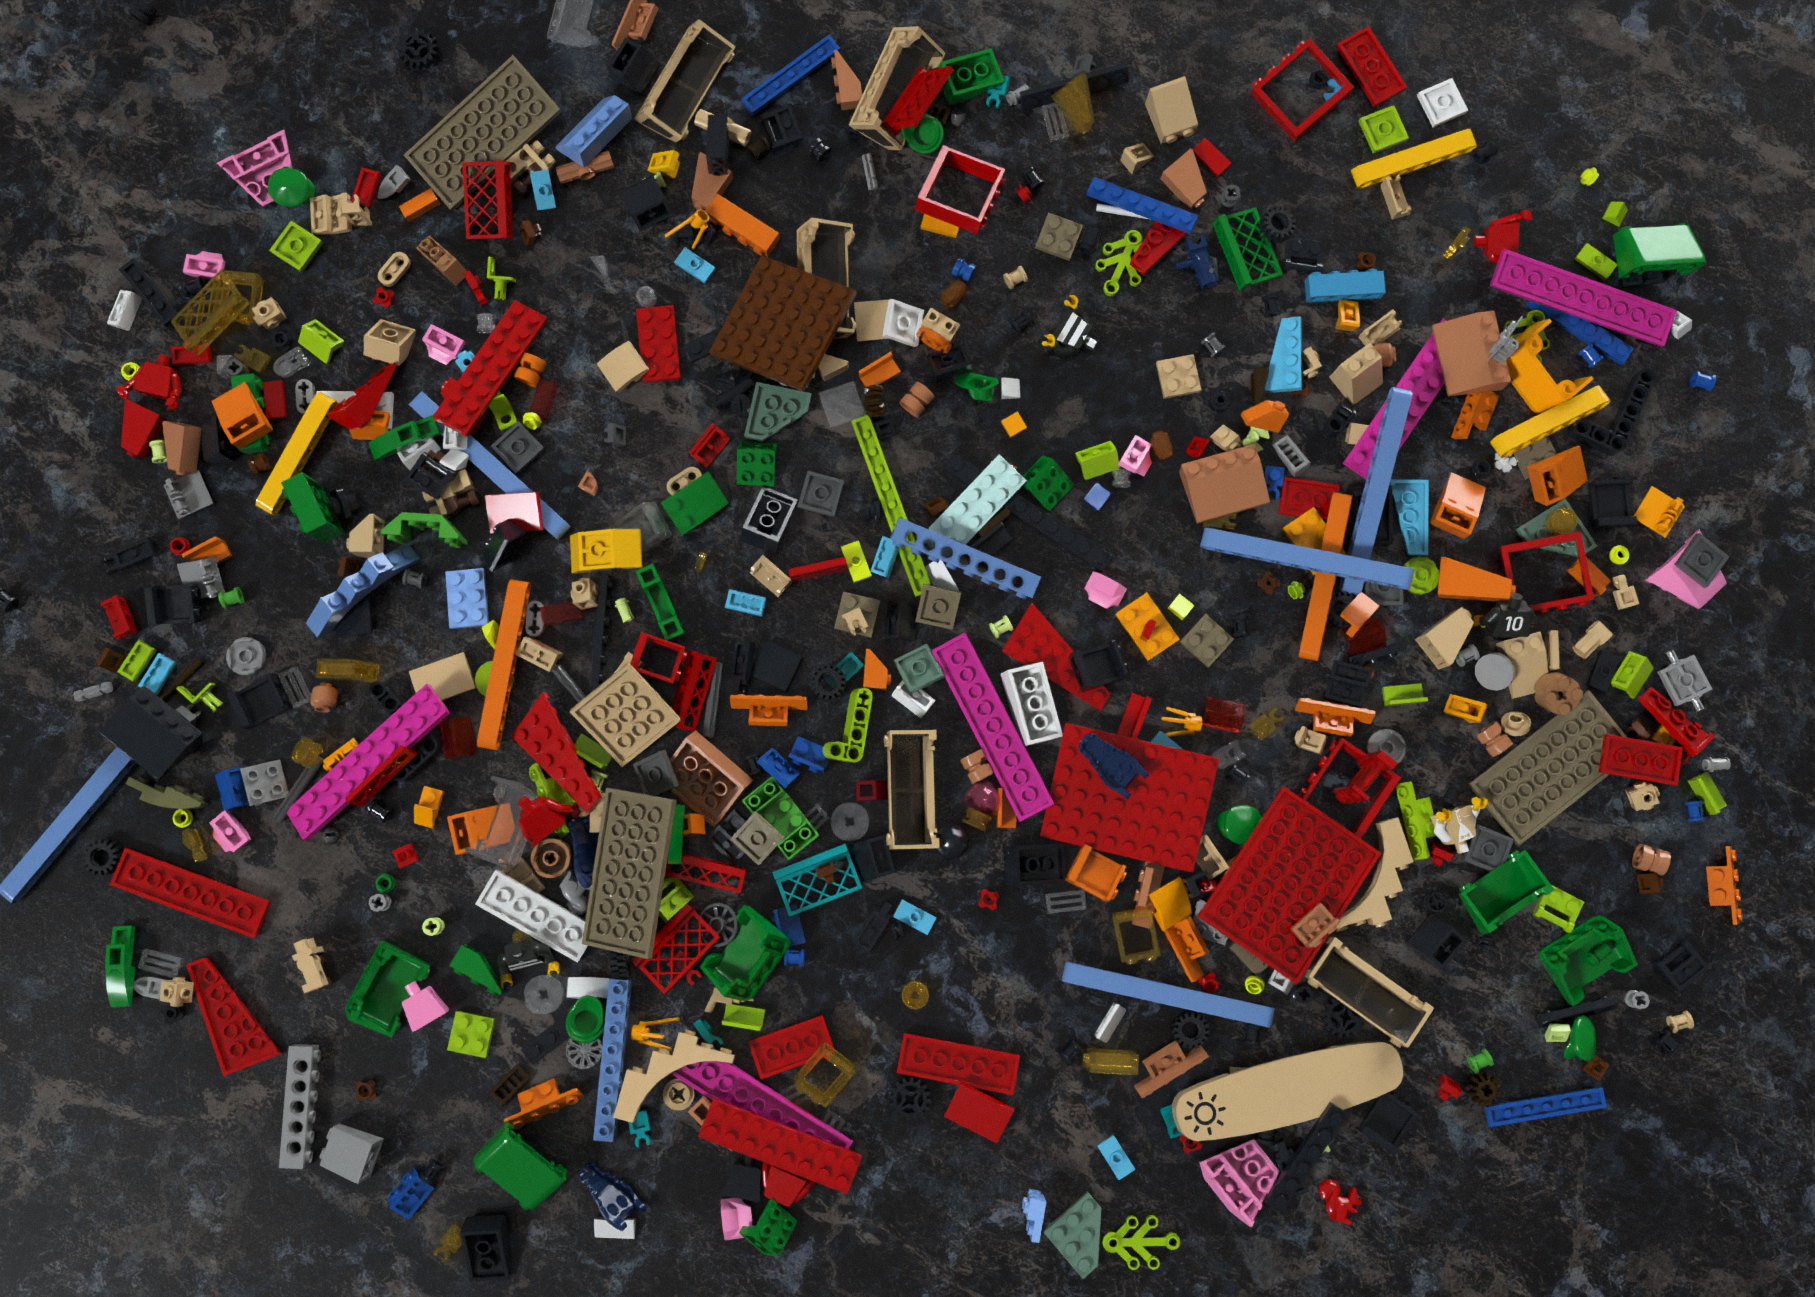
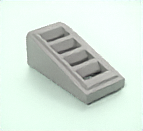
M1288 435L1272 445L1294 478L1310 468L1311 462ZM1287 443L1289 444V446H1288L1287 448H1285L1284 450H1281V449H1280L1281 447H1283V446L1286 445ZM1291 450L1294 451V452H1292L1291 454H1289L1288 456L1285 455L1286 453H1288V452L1291 451ZM1296 456L1298 457V458H1297L1296 460H1294L1293 462L1290 461V460H1292L1293 458H1295Z

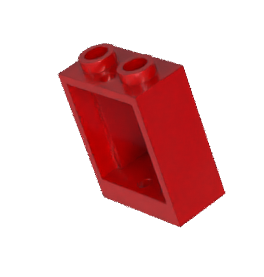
M641 632L630 664L640 675L673 685L674 681H679L682 671L678 669L680 663H685L688 653L684 652L685 646ZM647 642L679 652L670 678L638 668Z

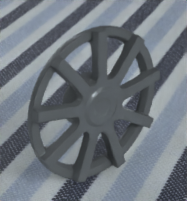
M712 903L706 906L701 911L700 916L702 917L703 914L710 919L708 924L718 935L721 933L725 942L719 944L717 941L713 947H722L730 944L739 931L735 911L724 903ZM717 906L724 907V911L721 916H719ZM711 907L714 908V918L707 912ZM729 911L733 917L724 920L726 913ZM734 920V928L728 927L726 925L728 922ZM724 930L733 932L729 939ZM710 932L705 935L702 933V939L705 943L710 942L707 940L711 935Z

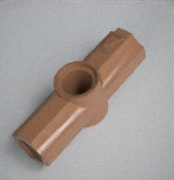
M609 151L597 154L585 167L574 161L555 168L560 183L563 184L579 178L582 180L590 179L598 172L614 168V164Z

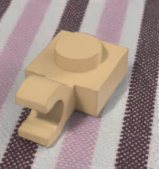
M1625 575L1613 577V584L1618 589L1613 591L1618 610L1639 604L1634 586L1628 587Z

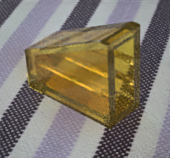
M1080 73L1051 97L1075 133L1080 134L1082 132V134H1085L1092 128L1091 125L1095 121L1087 76L1085 73Z
M317 658L315 678L373 683L378 681L380 664L354 659Z

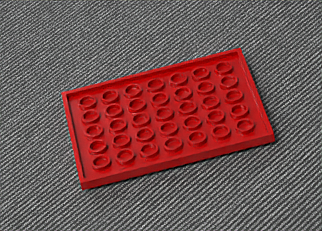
M1065 723L1050 789V795L1055 804L1046 808L1040 837L1082 847L1086 844L1095 850L1193 873L1219 758ZM1093 733L1104 742L1129 753L1149 773L1146 779L1138 774L1127 786L1126 790L1131 793L1128 799L1108 787L1093 768L1089 759L1079 751V743L1085 735Z
M1282 786L1197 917L1297 985L1329 934L1327 933L1322 937L1323 941L1317 947L1310 948L1306 947L1290 928L1319 902L1323 904L1334 918L1339 920L1380 857L1381 852Z

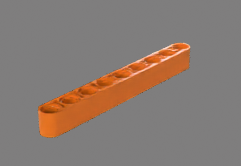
M1333 492L1321 550L1338 554L1342 553L1353 495ZM1316 572L1299 658L1319 661L1337 577L1335 575Z
M510 579L507 586L477 738V747L498 750L500 747L518 657L516 652L520 646L529 601L530 582Z

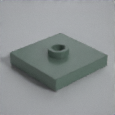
M928 644L893 660L910 695L945 678Z

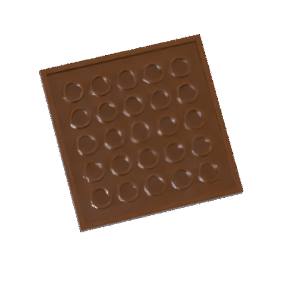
M761 255L709 353L714 357L805 392L857 292L852 288Z

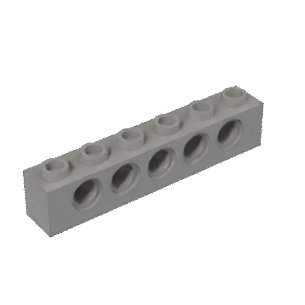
M294 1044L289 1046L279 1168L304 1169L309 1166L313 1159L311 1143L314 1141L312 1126L316 1119L314 1103L318 1097V1092L315 1089L316 1082L319 1079L317 1063L321 1058L319 1045ZM302 1061L307 1063L306 1071L301 1067ZM301 1081L306 1084L305 1091L301 1090L299 1086ZM299 1101L304 1104L303 1111L298 1108ZM297 1122H300L302 1124V1131H299L297 1129ZM295 1142L301 1145L300 1151L295 1149Z

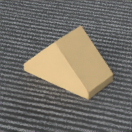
M1144 143L1125 148L1121 162L1131 174H1134L1155 156Z
M825 354L817 369L825 382L847 371L849 362Z

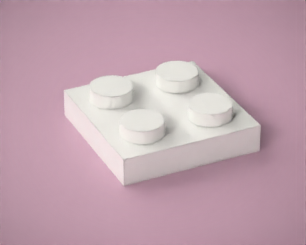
M1452 78L1417 94L1432 127L1459 117L1468 111Z
M894 299L888 300L882 336L912 347L918 346L919 337H917L916 333L919 327H921L924 310Z

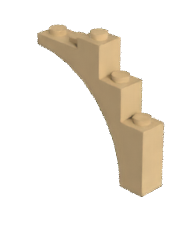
M1398 817L1375 823L1379 852H1381L1377 862V869L1363 897L1340 917V922L1336 924V932L1348 929L1347 925L1353 923L1355 926L1366 923L1365 919H1367L1369 925H1375L1376 928L1385 926L1387 921L1392 920L1385 896L1386 899L1398 896L1397 892L1403 891L1395 868H1397V871L1409 867L1408 864L1413 863Z
M685 1029L684 1033L679 1032L673 1055H670V1050L659 1048L658 1051L652 1052L647 1073H644L645 1069L633 1066L632 1070L627 1069L613 1118L632 1123L635 1122L640 1107L648 1094L662 1079L673 1071L686 1065L703 1061L734 1063L736 1055L731 1054L732 1050L721 1047L720 1051L712 1049L713 1045L703 1042L701 1046L698 1045L700 1037L695 1036L696 1032Z

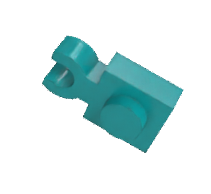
M1003 76L1005 81L1003 84L987 91L988 94H991L986 101L988 107H991L993 101H997L996 108L1000 109L1002 104L1000 97H1006L1010 77Z
M646 1109L639 1111L635 1122H628L630 1134H637L635 1139L637 1148L640 1147L641 1138L646 1140L647 1145L651 1144V1138L646 1134V1131L651 1130L648 1110Z

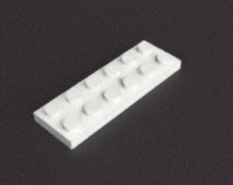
M497 869L475 905L577 963L588 946L582 944L585 919Z

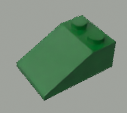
M992 48L942 61L938 67L951 66L954 69L942 87L949 106L970 100L1005 82Z
M708 471L660 502L681 535L698 526L729 504Z

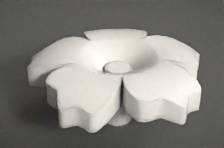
M1495 453L1494 459L1496 462H1494V466L1499 470L1502 469L1504 473L1510 472L1512 466H1516L1518 461L1515 457H1511L1512 454L1505 458H1500L1498 453Z

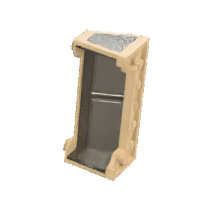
M698 19L686 30L634 120L674 142H678L681 139L684 140L689 133V130H687L689 121L722 65L732 60L734 56L733 50L736 46Z
M919 26L893 27L849 123L851 128L888 150H902L906 139L901 132L899 135L893 136L882 122L918 68L924 67L927 71L938 68L945 55V52Z
M811 217L797 229V269L849 287L848 245L853 242L855 237L853 224ZM849 310L834 338H848L854 334L856 322L853 317H849Z
M890 730L887 732V735H884V747H887L889 834H886V844L889 845V849L939 848V838H936V835H934V833H937V829H935L933 763L935 746H931L934 744V740H937L936 730Z
M1327 937L1304 974L1309 979L1307 982L1316 989L1318 987L1322 988L1391 1038L1390 1042L1397 1047L1404 1046L1408 1048L1434 1007L1427 1002L1423 1004L1418 997L1408 993L1349 951V948L1342 946L1343 942L1336 937Z

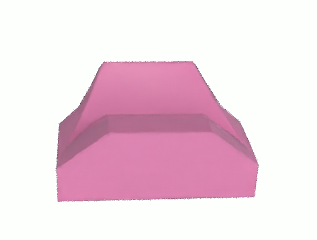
M202 251L197 255L186 254L183 273L195 278L200 276L202 279L220 281L223 279L225 261L222 258V254Z
M432 324L422 339L427 346L429 357L445 365L452 359L457 358L466 343L464 340Z
M1135 435L1118 465L1133 473L1145 476L1152 464L1149 454L1152 444Z
M1094 571L1084 588L1088 592L1089 600L1106 609L1111 606L1118 607L1127 590L1120 583Z
M224 810L210 822V825L214 828L213 837L225 852L232 851L235 853L251 841L247 830L228 810Z
M721 1198L724 1239L744 1238L739 1232L742 1226L751 1227L753 1225L751 1207L739 1198Z

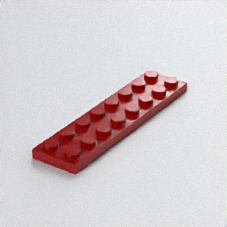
M514 300L434 413L433 419L467 437L520 362L523 354L527 352L545 326L548 318Z
M124 848L110 882L111 886L251 938H257L271 903L270 900L130 848Z
M714 1097L698 1135L702 1139L845 1194L849 1191L862 1155Z

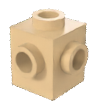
M272 297L260 301L252 308L255 314L253 318L259 326H264L267 330L276 328L280 322L287 319L280 305Z
M581 578L579 581L572 582L571 598L574 605L581 610L598 606V584L590 578Z
M1638 781L1633 784L1634 786L1625 789L1630 805L1636 811L1642 809L1649 810L1654 808V805L1659 804L1658 797L1660 793L1658 788L1648 781Z
M174 977L173 980L161 981L159 1001L168 1002L173 1007H181L183 1003L192 1002L194 982L185 981L186 978Z

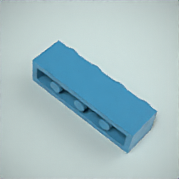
M1369 269L1366 272L1350 270L1347 273L1332 271L1328 274L1313 272L1304 281L1306 303L1339 301V299H1380L1386 293L1384 271H1377V269Z

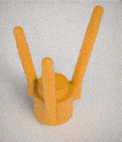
M698 209L687 220L666 233L665 237H669L690 223L692 227L700 228L691 247L694 250L704 231L708 228L706 224L709 221L707 212L703 209Z
M1166 707L1167 711L1186 717L1185 719L1162 717L1161 720L1184 723V728L1187 729L1164 733L1166 736L1194 735L1195 731H1201V716Z
M675 1017L647 1022L640 1021L639 1025H633L631 1039L641 1044L672 1051L671 1047L649 1041V1037L663 1039L664 1035L650 1033V1028L647 1026L679 1021L680 1018Z

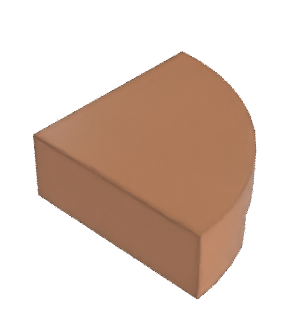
M587 470L578 487L596 496L598 490L597 481Z

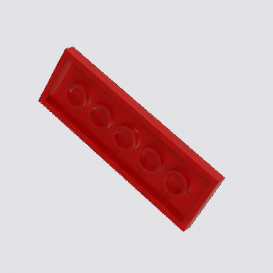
M904 1033L897 1073L957 1085L963 1082L973 1088L1013 1095L1020 1055Z

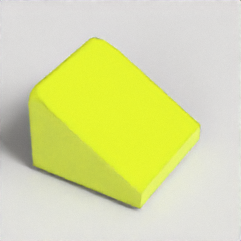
M1179 593L1167 609L1183 620L1194 605Z
M492 620L482 626V630L487 641L495 649L499 625L496 621Z

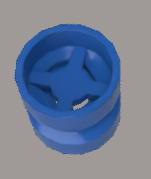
M959 257L951 274L956 277L962 276L964 281L969 282L977 266L973 263L967 265L965 259Z

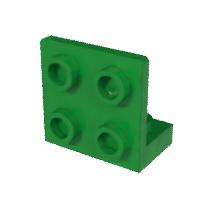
M739 442L737 447L738 485L771 487L775 485L777 443Z
M1042 455L1023 475L1027 481L1021 487L1030 490L1047 511H1050L1073 488L1074 483L1054 459Z
M769 1200L757 1225H752L751 1227L742 1226L739 1233L764 1255L779 1257L797 1220L776 1201Z

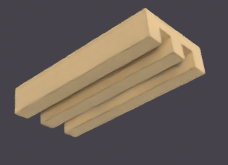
M1551 630L1544 633L1548 671L1560 669L1558 630Z

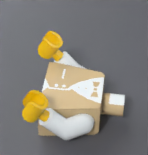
M1482 796L1472 798V806H1457L1449 810L1444 808L1442 812H1437L1436 815L1430 816L1435 826L1434 834L1444 845L1455 844L1458 854L1469 851L1466 840L1476 836L1475 825L1480 809H1484L1488 804V800Z

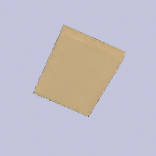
M464 652L409 671L415 693L424 685L429 684L442 701L477 689Z

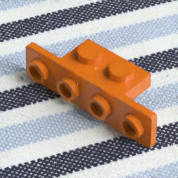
M1492 391L1467 394L1451 437L1453 439H1467L1472 425L1479 430H1486L1499 396Z
M730 695L732 709H749V725L788 726L789 710H808L807 697L800 695Z
M1299 698L1295 706V711L1313 714V731L1347 737L1353 735L1354 721L1371 724L1376 715V711L1367 708L1350 707L1349 705L1316 701L1310 698Z
M1726 846L1727 866L1706 867L1710 906L1731 905L1733 925H1739V921L1743 920L1742 909H1738L1737 901H1741L1740 889H1736L1735 882L1739 881L1738 869H1734V862H1737L1736 850H1732V846Z
M1190 916L1164 932L1191 983L1204 975L1196 958L1207 954L1209 950Z
M553 1078L517 1094L521 1112L505 1118L504 1122L507 1120L514 1126L513 1129H519L524 1124L537 1121L549 1113L558 1112L567 1105L576 1104L584 1096L578 1088L560 1094L557 1081Z

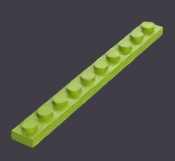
M868 415L851 420L892 533L898 518L907 520L871 419ZM909 532L906 539L909 543L915 542L913 533ZM904 545L903 548L899 547L898 552L914 596L918 597L921 596L923 584L931 585L921 556L910 552L911 548Z

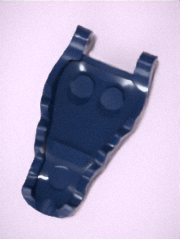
M1093 733L1085 735L1079 743V751L1089 759L1102 781L1126 799L1131 796V793L1126 788L1138 774L1145 779L1149 775L1132 755L1104 742Z
M577 818L572 819L568 823L573 839L574 871L581 886L589 888L591 887L598 837L597 833L590 832L589 819Z
M596 1162L585 1165L579 1171L578 1178L588 1188L602 1216L616 1229L623 1231L627 1227L624 1219L633 1211L642 1214L646 1210V1206L637 1198L629 1185H626L623 1180H617V1177L615 1175L612 1176L609 1172L604 1173L603 1170L597 1167Z

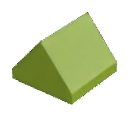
M1610 202L1602 219L1619 227L1628 211L1625 203Z

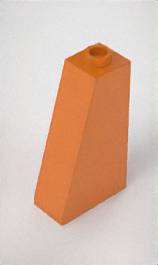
M1441 557L1438 598L1499 601L1509 600L1510 595L1516 591V585H1512V579L1447 557Z

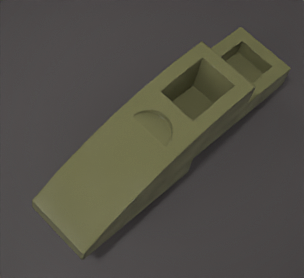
M140 775L129 777L126 782L127 785L142 792L140 800L153 805L176 809H199L209 805V803L203 801L204 797L195 793L190 795L186 793V788L175 785V787L167 786L166 788L159 784L152 785L148 783L149 779Z

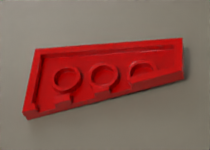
M1155 221L1132 257L1130 265L1144 276L1188 233Z
M1650 687L1637 698L1692 757L1699 754L1715 737L1711 732L1708 734L1701 729L1702 725L1698 722H1691L1685 717L1686 713L1681 709H1674L1671 706V702L1654 688Z

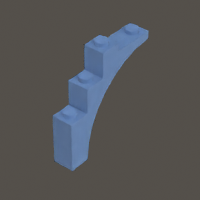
M408 544L385 555L379 553L367 558L361 570L344 578L337 591L320 598L306 624L317 638L333 631L339 621L361 599L386 580L417 564L420 560L419 556Z

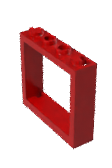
M1310 38L1306 42H1300L1291 55L1289 53L1286 54L1277 67H1271L1266 73L1267 76L1256 80L1252 85L1251 95L1294 143L1352 94L1354 86ZM1308 51L1342 88L1300 125L1295 127L1262 89L1304 52Z
M943 145L917 197L915 210L978 234L980 228H984L987 223L988 217L986 215H990L993 210L994 204L992 202L997 201L1000 191L998 189L1003 188L1006 179L1003 178L1005 169ZM945 165L994 183L978 218L929 199Z
M1581 531L1499 547L1504 576L1512 579V585H1514L1508 553L1575 541L1586 595L1528 606L1533 611L1537 610L1538 614L1550 612L1549 608L1557 607V610L1570 608L1569 604L1577 603V606L1589 605L1590 600H1594Z
M1343 738L1337 739V741L1333 740L1328 747L1329 753L1318 762L1320 767L1316 772L1313 771L1307 779L1308 785L1306 788H1301L1297 796L1305 801L1307 800L1340 748L1356 759H1359L1361 755L1366 753ZM1391 770L1380 773L1386 780L1351 832L1360 839L1401 778Z

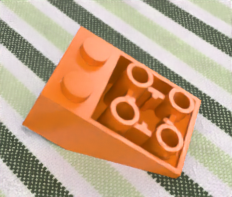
M246 382L212 401L225 434L231 444L239 449L273 431L272 426Z
M1579 445L1527 466L1534 499L1536 502L1546 506L1566 498L1588 481Z
M1451 472L1429 524L1463 539L1470 536L1479 516L1486 487Z
M510 803L467 811L447 817L455 855H463L518 841Z

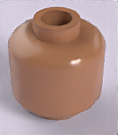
M1390 343L1373 345L1382 357V368L1391 367L1393 362H1396L1395 347H1392Z
M320 683V685L315 686L312 689L310 700L314 710L325 713L334 709L337 703L338 691L330 683Z

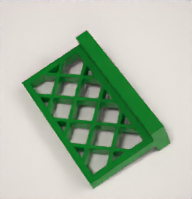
M1256 207L1228 216L1225 214L1218 216L1213 222V227L1239 291L1283 275L1271 243L1267 241L1268 237H1262L1260 241L1251 237L1253 231L1260 233L1259 230L1261 229V227H1258L1261 218ZM1246 215H1253L1254 224L1244 220ZM1229 220L1239 222L1238 228L1231 227ZM1242 224L1251 229L1249 235L1239 231ZM1237 235L1246 239L1244 246L1237 243ZM1249 241L1258 245L1256 252L1246 248ZM1260 248L1267 250V258L1258 254ZM1244 252L1253 256L1251 263L1243 259ZM1256 258L1265 262L1262 269L1253 265ZM1267 264L1274 267L1276 273L1270 274L1266 272ZM1251 269L1260 273L1258 279H1251L1249 274Z

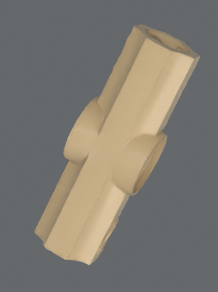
M700 109L695 116L694 124L707 130L708 115L714 114ZM727 117L729 140L746 146L750 140L751 130L735 124L732 119Z

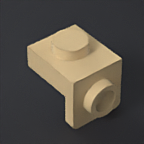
M1309 347L1302 352V359L1308 368L1302 373V379L1305 377L1310 379L1316 376L1322 366L1319 362L1318 353Z
M1224 424L1210 436L1211 441L1225 452L1242 447L1239 435Z
M1302 726L1296 732L1295 744L1299 748L1321 755L1328 737Z

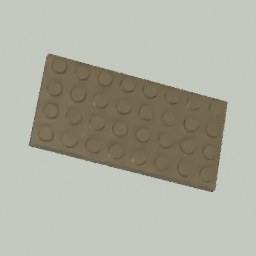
M512 55L410 148L404 156L448 208L453 211L464 201L462 162L506 161L555 119L562 110L515 56ZM475 166L468 167L469 176L473 179L479 170ZM489 166L485 170L489 177L495 173V166ZM482 174L476 183L481 186L488 179ZM474 184L469 189L470 195L478 189Z
M1587 690L1583 693V697L1574 710L1567 715L1556 714L1469 782L1468 785L1478 798L1482 796L1488 800L1486 808L1510 838L1514 839V843L1520 846L1609 775L1598 773L1604 734L1621 737L1627 736L1594 695Z
M606 788L582 944L652 959L676 800Z

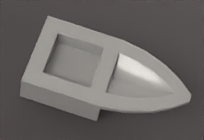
M395 165L384 178L378 191V199L387 198L395 192L400 193L411 179L401 166Z
M142 977L134 981L133 988L142 996L160 999L161 981L166 980Z

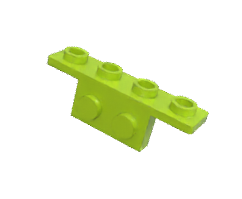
M538 763L533 764L529 768V776L537 786L538 796L571 806L576 803L552 777L545 779ZM566 823L554 830L556 834H559L560 838L569 833Z
M1412 782L1399 783L1395 787L1413 860L1429 858L1426 838L1436 836L1434 834L1435 826L1430 817L1434 815L1430 797L1416 800Z

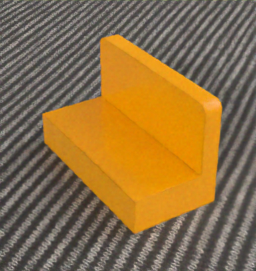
M926 214L923 216L922 230L957 238L959 227Z

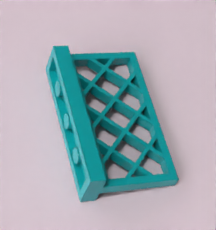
M846 844L772 872L789 917L863 889ZM847 858L849 866L846 872L836 868L838 872L845 874L841 884L831 883L839 887L835 895L825 894L828 886L827 882L822 892L812 888L816 877H818L816 873L811 872L815 870V867L832 860L835 862V866H837L839 860ZM809 873L814 876L810 886L800 882L803 874ZM847 876L855 879L856 887L848 889L843 886ZM790 880L796 883L792 893L784 891L783 882ZM798 884L808 888L804 899L794 895ZM811 890L821 894L818 902L811 903L807 901ZM792 897L802 901L800 908L795 911H791L789 905Z

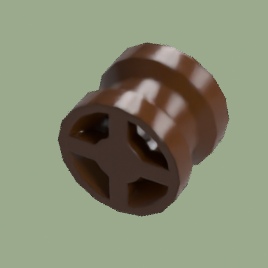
M262 452L258 453L254 458H247V463L255 475L260 474L263 470L271 469L268 459Z

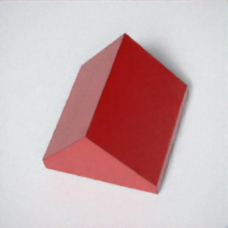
M1194 436L1186 453L1196 459H1201L1209 446V440Z

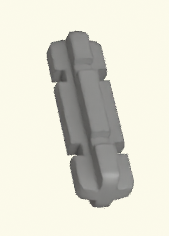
M870 153L863 154L862 161L868 189L876 190L878 184L872 155Z
M107 681L101 683V685L98 684L85 688L82 691H75L73 695L75 701L80 702L86 700V698L90 699L104 693H110L114 688L113 684Z

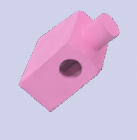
M416 981L405 986L410 997L402 1002V1006L412 1032L450 1010L431 986L420 990Z

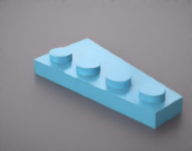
M1301 316L1281 319L1264 393L1302 390Z
M1391 479L1389 485L1392 488V497L1407 556H1428L1429 480Z

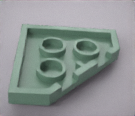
M756 382L744 437L765 441L800 419L809 411L812 393Z
M1563 499L1516 529L1524 542L1581 531L1585 554L1597 547V544L1566 499ZM1575 541L1540 547V549L1578 557Z
M1088 1191L1043 1230V1233L1082 1279L1098 1266L1101 1206Z

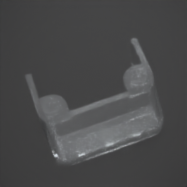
M556 0L547 32V39L555 43L582 49L597 43L598 39L587 30L594 0Z
M492 776L491 780L498 784L494 789V797L499 804L486 839H480L475 843L474 849L466 847L465 851L482 860L509 869H515L519 864L527 841L518 825L522 808L517 803L523 796H527L533 801L539 795L519 782Z

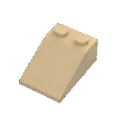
M1541 632L1529 634V637H1517L1496 643L1498 653L1507 656L1515 667V677L1512 683L1508 685L1512 699L1534 694L1535 683L1542 675L1548 673L1546 648Z

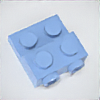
M1029 1189L1027 1197H1023L1022 1209L1027 1218V1235L1030 1236L1031 1242L1039 1243L1046 1200L1041 1191Z

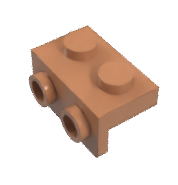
M1319 902L1290 929L1306 947L1315 948L1322 943L1323 936L1327 933L1331 934L1337 929L1336 924L1340 921L1338 918H1334L1323 904Z

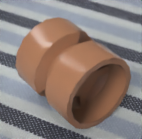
M915 382L911 387V394H905L899 403L907 412L918 418L925 410L924 405L930 404L935 396L926 386L920 382Z
M1497 721L1488 724L1475 735L1481 744H1486V750L1491 757L1499 755L1513 744L1507 734L1501 733L1503 729Z
M982 749L960 760L964 769L969 771L968 777L972 784L994 774L990 763H986L987 758Z
M1639 844L1634 851L1632 865L1636 869L1643 871L1649 869V872L1662 876L1669 868L1671 855L1668 851L1658 848L1653 850L1651 846Z

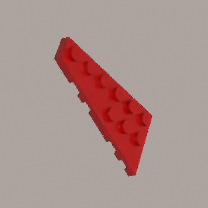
M1031 602L1002 652L1025 666L1043 662L1049 681L1101 711L1111 694L1104 686L1081 692L1068 658L1073 650Z
M542 692L511 737L587 813H591L602 799V796L592 777H589L584 769L585 764L583 760L579 759L576 753L577 749L564 724L560 723L555 707L551 706L547 692Z
M208 957L186 964L191 982H194L193 988L223 1076L282 1054Z

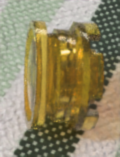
M1562 507L1547 516L1545 525L1552 535H1563L1571 533L1576 528L1578 519L1571 509Z
M303 738L294 747L292 760L297 764L301 763L305 768H312L320 760L318 756L322 754L323 748L319 743L313 742L309 738Z
M967 807L966 818H962V822L986 832L987 823L991 821L992 817Z
M910 981L902 988L901 997L904 1004L910 1009H920L928 1002L929 993L923 983Z

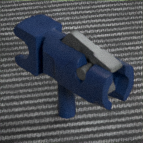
M1204 234L1200 235L1198 244H1194L1191 238L1186 239L1185 248L1191 259L1175 263L1176 270L1188 267L1194 268L1195 278L1201 289H1209L1217 285L1219 278L1217 258L1209 255L1208 244Z

